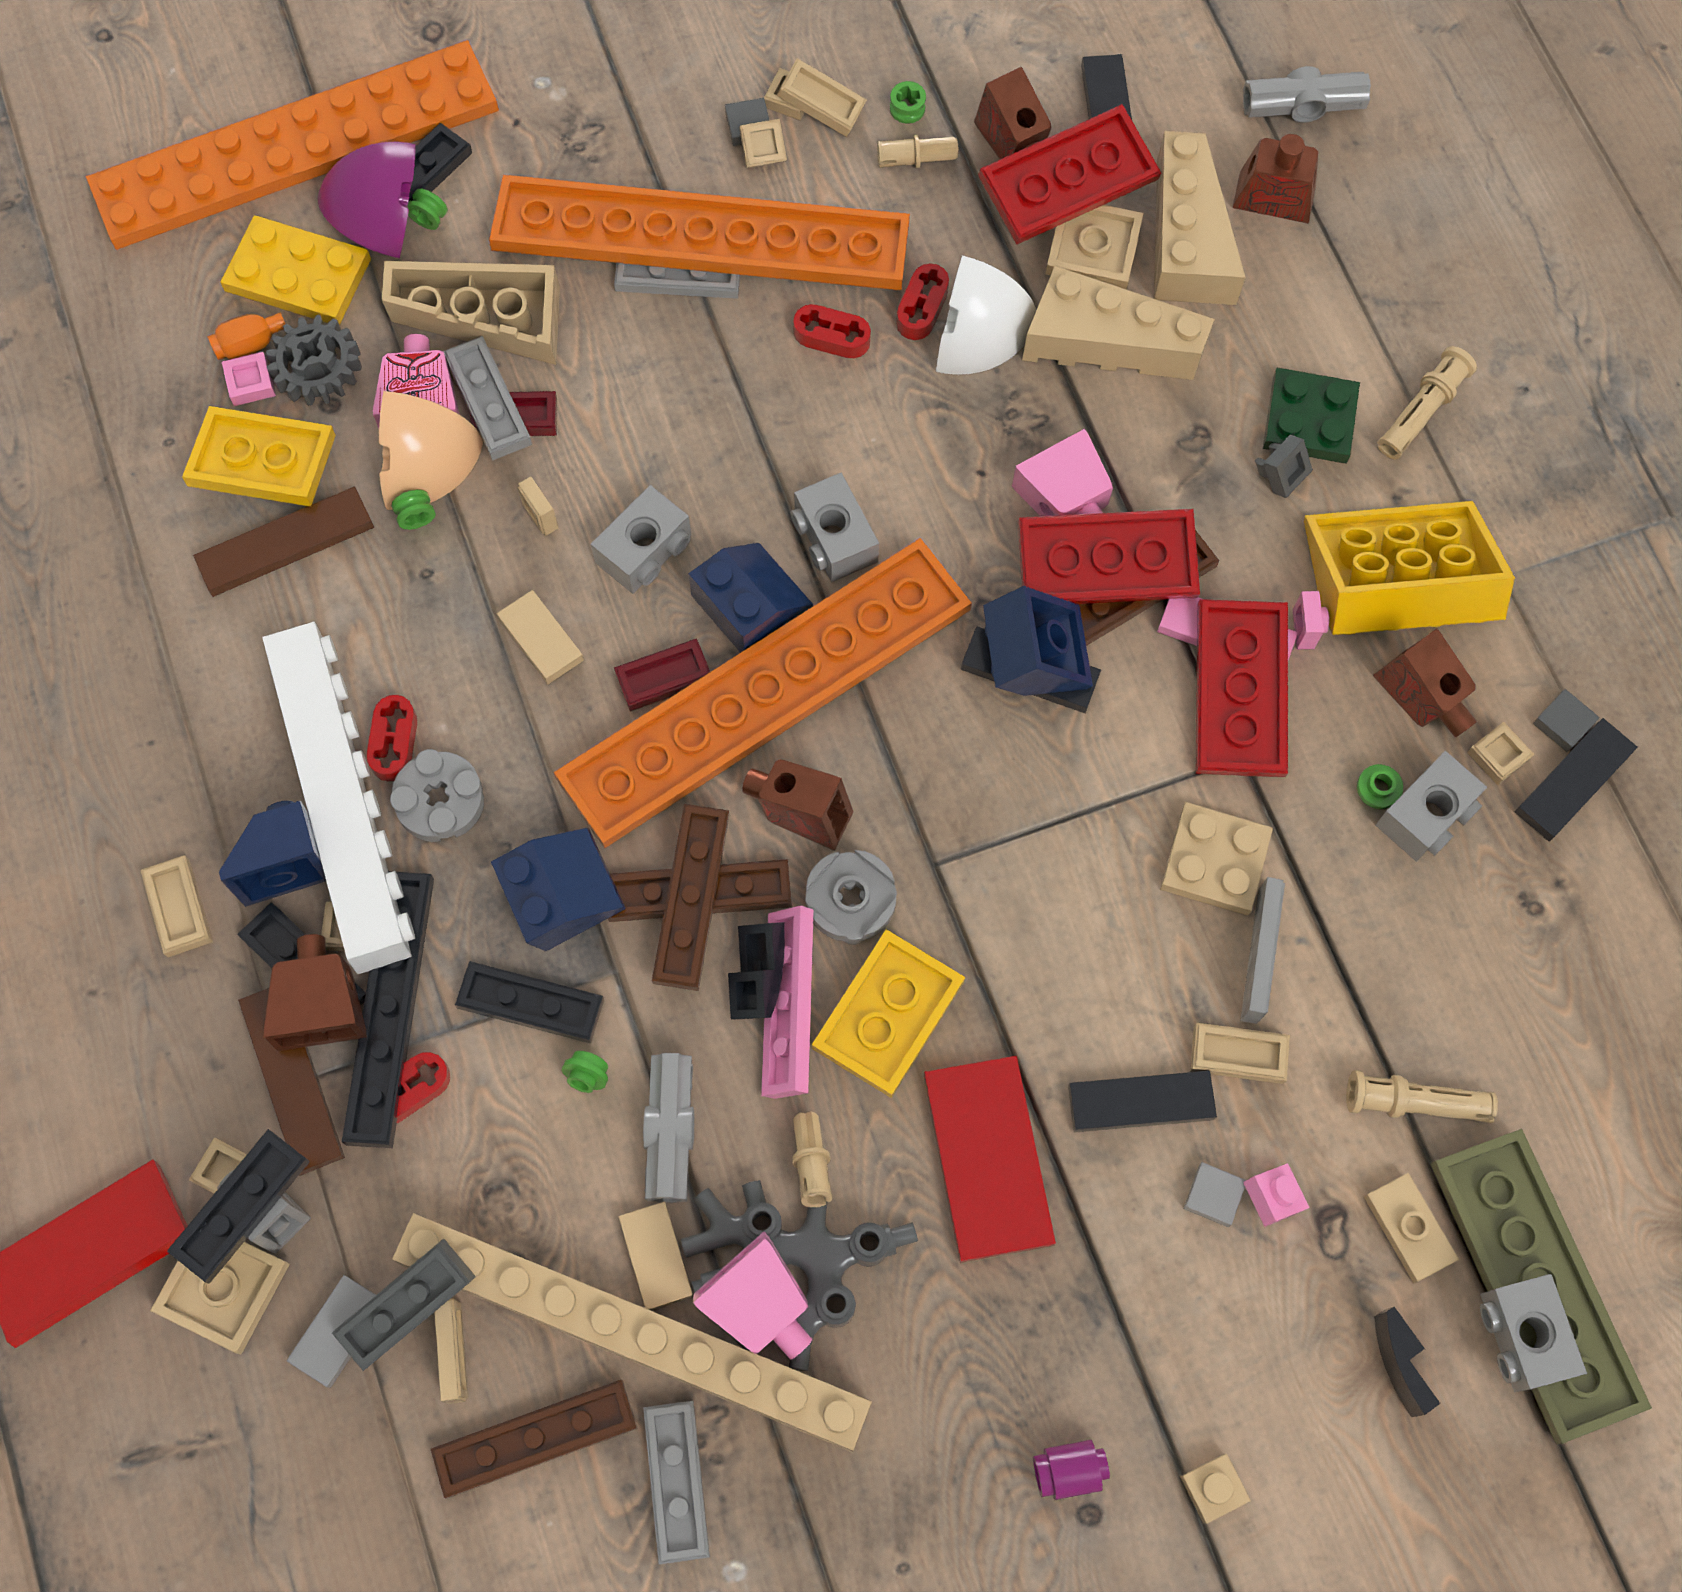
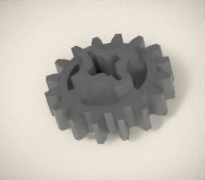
M316 315L313 324H307L303 317H299V327L295 329L288 324L283 325L286 335L284 337L273 335L271 339L276 349L266 350V355L270 362L267 365V370L280 393L287 391L290 400L296 402L302 395L307 405L312 406L315 397H321L323 402L328 404L330 403L329 394L335 392L341 397L345 395L342 387L344 383L356 384L357 381L353 371H360L362 369L358 358L361 353L357 342L354 341L348 328L341 330L338 321L334 318L327 325H324L321 315ZM336 347L341 350L340 360L336 359ZM288 361L292 362L290 366L293 372L291 374L288 372Z

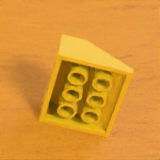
M1473 501L1305 515L1304 525L1317 590L1320 592L1321 607H1326L1328 610L1329 628L1332 635H1351L1361 632L1396 631L1406 628L1440 627L1451 624L1506 620L1515 576Z

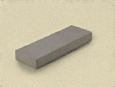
M616 263L614 287L615 291L737 299L739 297L740 275Z
M483 336L443 351L448 366L492 461L532 445L529 433Z
M1267 877L1258 890L1240 1020L1243 1022L1257 1024L1268 1013L1285 888L1284 880Z
M694 1401L643 1407L658 1563L666 1564L709 1558L710 1552Z

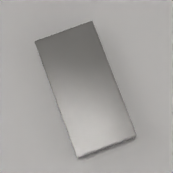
M343 1275L287 1359V1362L331 1389L351 1358L332 1332L376 1295Z

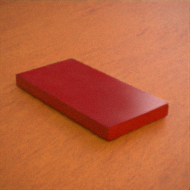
M1121 104L980 168L978 176L1016 245L1155 182L1162 173L1125 107Z
M1194 509L1019 517L1018 519L1022 586L1075 604L1198 598L1200 595Z
M1199 599L1197 604L1196 774L1261 777L1287 776L1288 602Z
M1017 1056L925 1071L926 1091L960 1263L1054 1246L1056 1241Z
M154 1159L0 1252V1325L7 1343L14 1348L19 1347L169 1254L167 1250L185 1230L187 1223L161 1166Z

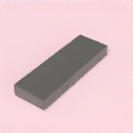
M442 1239L337 1327L332 1334L364 1371L468 1285L476 1276L448 1242Z

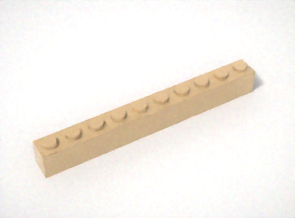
M415 1213L412 1214L392 1258L393 1261L401 1266L409 1268L442 1239H445L476 1276L461 1291L853 1453L872 1401Z

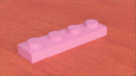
M797 906L768 914V923L784 922L785 931L784 964L780 990L772 1017L764 1018L761 1096L773 1099L808 1093L814 910L804 906Z

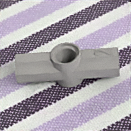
M1306 66L1293 70L1285 78L1246 80L1243 88L1245 116L1248 115L1249 118L1291 114L1295 121L1306 123L1319 119L1329 111L1367 109L1370 101L1371 86L1369 75L1364 72L1321 75L1318 68Z
M679 1053L651 1055L649 1106H645L643 1127L644 1149H647L644 1190L646 1201L658 1203L664 1201L665 1203L687 1202L689 1150H693L694 1107H691V1090L693 1087L692 1056Z

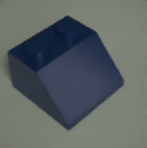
M760 543L723 548L688 573L691 596L740 653L813 607V603Z
M1022 586L983 605L986 623L985 633L989 642L992 662L991 673L995 681V688L1028 696L1083 690L1093 686L1080 606L1078 604Z
M279 801L268 806L266 811L253 815L219 870L221 881L245 907L326 882L309 813L301 801Z
M588 828L530 840L491 861L526 943L543 951L556 947L626 909Z

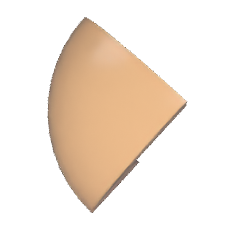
M383 391L379 422V444L383 445V464L379 476L386 510H393L391 506L393 500L411 490L426 491L430 497V503L459 486L472 471L481 453L484 441L479 431L464 417L442 405L407 394Z

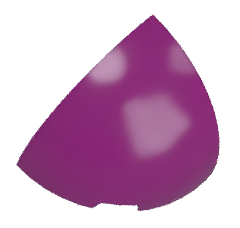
M407 142L375 143L361 147L338 161L324 178L317 197L320 211L326 220L352 241L378 253L400 259L409 213V193L414 176L415 144Z

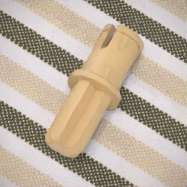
M918 134L913 135L912 139L877 141L879 168L899 165H915V168H920L921 162L954 160L958 158L959 154L958 141L955 137L919 140Z
M812 1111L798 1113L793 1118L797 1152L793 1155L792 1164L797 1168L799 1174L801 1203L806 1207H821L826 1205V1201H832L827 1164L830 1162L831 1157L829 1151L823 1148L817 1113Z

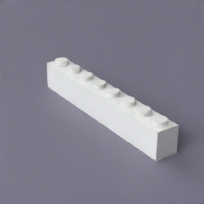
M315 621L264 636L262 638L346 958L356 973L361 974L412 957L408 941L415 939L414 930L407 912L402 914L399 912L396 900L403 898L404 895L396 871L388 872L385 858L391 857L392 851L385 831L377 832L374 818L381 816V812L374 791L366 792L363 778L370 776V772L362 750L355 752L352 739L359 737V732L352 712H344L342 700L349 697L341 673L334 674L331 662L338 661V657L331 636L322 637Z

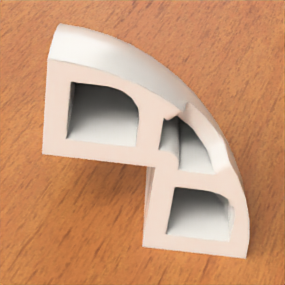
M962 255L949 302L950 309L941 338L936 372L957 375L978 373L999 366L1017 354L1025 345L1027 332L1036 313L1035 305L1028 293L1004 272L984 262Z

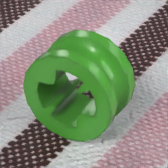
M904 81L896 84L890 94L891 115L897 121L905 124L919 121L924 116L926 108L925 90L916 82ZM903 99H908V101H909L911 104H914V105H913V106H908L907 103H906L905 101H902V100H903Z
M417 189L413 194L414 201L408 202V216L418 225L430 230H436L440 225V218L447 214L448 208L445 202L436 194L425 189Z
M411 490L393 500L391 506L394 513L398 515L397 522L399 527L408 530L417 529L427 525L435 518L436 513L433 506L430 505L431 500L426 491Z

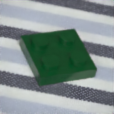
M1277 367L1273 376L1263 449L1270 450L1269 446L1271 443L1282 444L1289 435L1304 439L1309 457L1347 464L1351 455L1360 382Z

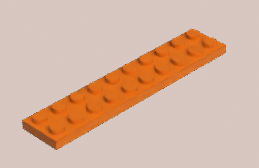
M466 40L88 175L86 179L110 240L115 249L118 250L327 174L343 157L361 147L381 142L412 143L425 138L440 123L451 129L499 111V108L469 41Z
M503 175L489 242L491 251L902 290L910 214Z
M919 538L553 772L555 778L602 846L606 848L969 612L972 602L923 540Z

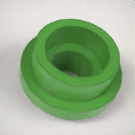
M1376 764L1369 766L1361 773L1357 781V791L1366 805L1377 809H1386L1391 807L1402 796L1403 781L1393 768ZM1380 779L1388 785V790L1381 791L1377 789L1374 780Z
M576 1051L573 1053L572 1058L565 1060L562 1066V1073L567 1077V1083L578 1091L591 1093L593 1090L605 1088L608 1082L606 1074L608 1064L593 1053Z

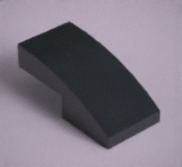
M784 922L738 926L741 972L728 973L731 1020L771 1018L777 1002L783 974Z
M1394 1306L1374 1316L1381 1357L1390 1381L1410 1416L1426 1415L1441 1403L1410 1362V1359L1425 1348Z

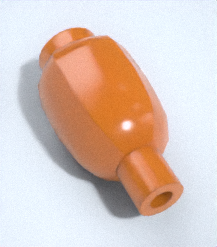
M281 312L267 318L257 314H246L219 324L215 329V334L209 335L207 338L218 360L223 358L231 360L255 354L265 348L270 343L272 334L284 330L283 325L286 323Z

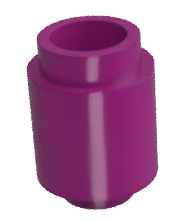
M1092 1440L1044 1448V1454L1033 1456L1034 1472L1041 1497L1053 1496L1054 1500L1100 1492L1103 1490L1102 1480L1110 1479L1106 1453L1103 1448L1095 1449Z

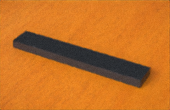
M396 872L404 895L403 898L396 900L400 914L407 912L415 934V939L408 941L412 957L369 971L362 1013L367 1037L358 1039L342 1136V1143L346 1146L393 1149L398 1102L402 1092L403 1066L407 1059L434 878L431 874Z

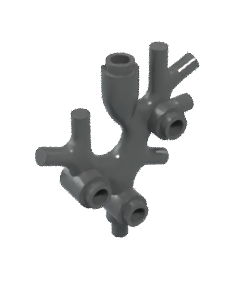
M760 1180L742 1185L747 1210L741 1216H733L728 1212L709 1188L702 1191L694 1198V1201L708 1218L710 1228L706 1232L681 1239L683 1251L687 1258L732 1244H738L745 1249L765 1231L785 1264L799 1267L808 1278V1291L806 1294L808 1308L795 1320L808 1333L812 1341L814 1335L821 1327L826 1325L831 1328H840L852 1320L856 1307L853 1293L842 1284V1276L850 1266L856 1263L866 1267L878 1265L885 1257L897 1254V1247L918 1241L913 1222L891 1229L888 1223L883 1225L863 1223L856 1227L852 1234H833L826 1227L827 1201L826 1205L821 1207H807V1216L800 1229L793 1232L782 1230L780 1213L773 1205L766 1203ZM759 1216H766L771 1220V1225L764 1231L757 1230L753 1226L755 1219ZM865 1236H872L878 1241V1247L873 1251L864 1250L860 1245L861 1239ZM722 1268L700 1274L701 1279L692 1281L694 1293ZM832 1297L841 1298L845 1302V1309L840 1313L830 1312L826 1306L828 1300ZM812 1341L798 1356L790 1360L789 1368L799 1371L809 1370Z

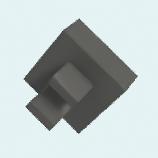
M1289 435L1282 444L1271 443L1269 446L1271 455L1266 460L1262 458L1255 460L1259 474L1269 479L1272 492L1284 498H1287L1313 471L1304 439Z

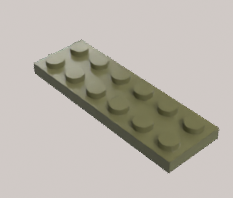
M1523 1129L1432 1162L1431 1167L1487 1292L1552 1274L1587 1374L1531 1389L1555 1443H1566L1652 1409ZM1523 1321L1519 1329L1520 1337L1527 1346L1533 1348L1537 1341L1536 1332L1529 1323Z

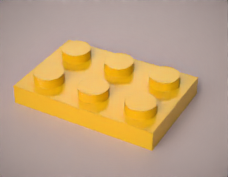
M254 215L220 283L225 292L313 319L316 315H321L323 322L329 323L334 318L340 326L371 261L368 249Z
M209 406L182 478L188 487L311 507L336 435L331 425Z
M886 929L812 1043V1049L892 1098L960 990L965 977Z

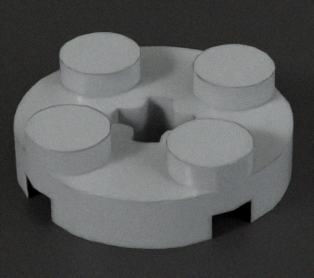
M427 749L420 752L415 759L409 761L400 770L393 783L390 802L402 826L410 834L424 841L439 842L441 838H449L453 835L459 837L476 824L484 807L483 786L475 768L463 757L450 752H438L433 749ZM445 787V794L449 797L446 803L438 801L434 806L429 805L430 797L428 793L432 789Z
M855 850V853L845 852L840 854V851L835 852L820 860L809 874L805 905L807 908L814 910L813 924L823 934L848 944H860L865 939L878 935L891 921L896 905L897 891L895 881L888 866L871 853ZM856 886L862 890L859 894V898L862 901L860 904L846 906L841 903L843 896L839 891L843 887L847 890H852Z

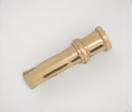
M1455 346L1447 347L1443 351L1441 362L1437 367L1422 377L1418 394L1403 410L1383 437L1378 440V449L1381 453L1391 459H1399L1441 405L1450 403L1456 397L1457 387L1465 378H1470L1477 370V364L1468 352Z
M1353 1070L1347 1084L1346 1101L1350 1113H1359L1361 1109L1387 1112L1388 1116L1392 1118L1404 1116L1405 1113H1419L1493 1123L1498 1110V1100L1494 1092H1476L1448 1087L1417 1085L1408 1083V1080L1401 1075H1392L1390 1079L1364 1076L1362 1071Z

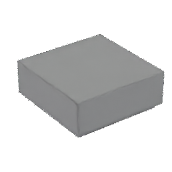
M1201 1162L1183 1209L1223 1226L1230 1227L1245 1188L1243 1182L1246 1180Z

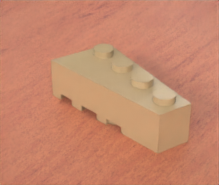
M1164 131L1157 159V166L1162 174L1157 180L1154 299L1236 305L1246 277L1206 133Z
M384 261L382 302L391 322L467 342L483 336L487 346L490 348L556 365L560 285L554 265Z
M1054 266L1027 332L1022 361L1037 362L1038 358L1058 360V365L1075 366V362L1100 365L1101 370L1116 371L1118 367L1138 369L1139 374L1193 380L1215 319Z

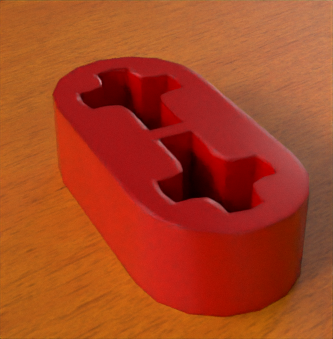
M932 263L923 264L913 273L897 311V329L905 338L920 340L927 337L933 330L947 298L949 288V276L943 267ZM930 280L937 282V285L932 286L928 296L923 294L924 285H927ZM917 308L923 309L922 319H918L916 324L910 323L909 318L914 317Z
M814 304L801 307L794 315L793 331L795 339L805 347L853 359L864 355L870 347L871 329L869 323L860 316ZM811 321L818 322V326H815L813 331L806 330V326H809ZM851 332H857L858 337H855L853 342L846 341V337Z
M388 695L376 704L373 711L367 748V762L374 775L380 780L387 782L395 781L400 770L412 760L417 715L410 701L404 696ZM395 709H400L406 718L398 719L395 732H392V727L386 716H393ZM389 744H393V751L399 760L391 761L390 766L385 768L379 758L387 757Z
M422 1052L404 1063L401 1085L402 1090L405 1089L406 1092L399 1096L396 1116L397 1123L409 1117L447 1089L450 1082V1070L439 1055L431 1052ZM426 1064L430 1069L439 1066V1070L434 1074L437 1081L433 1085L429 1086L426 1082L422 1081L410 1088L409 1085L421 1077V1072L419 1071L421 1066Z

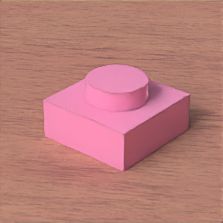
M264 352L222 362L229 397L234 406L276 396L272 378L267 370L268 361Z
M1319 591L1301 592L1293 608L1294 628L1298 632L1296 637L1297 650L1315 649L1323 633L1328 631L1329 614L1326 607H1321Z
M1288 1163L1243 1182L1264 1227L1309 1208Z

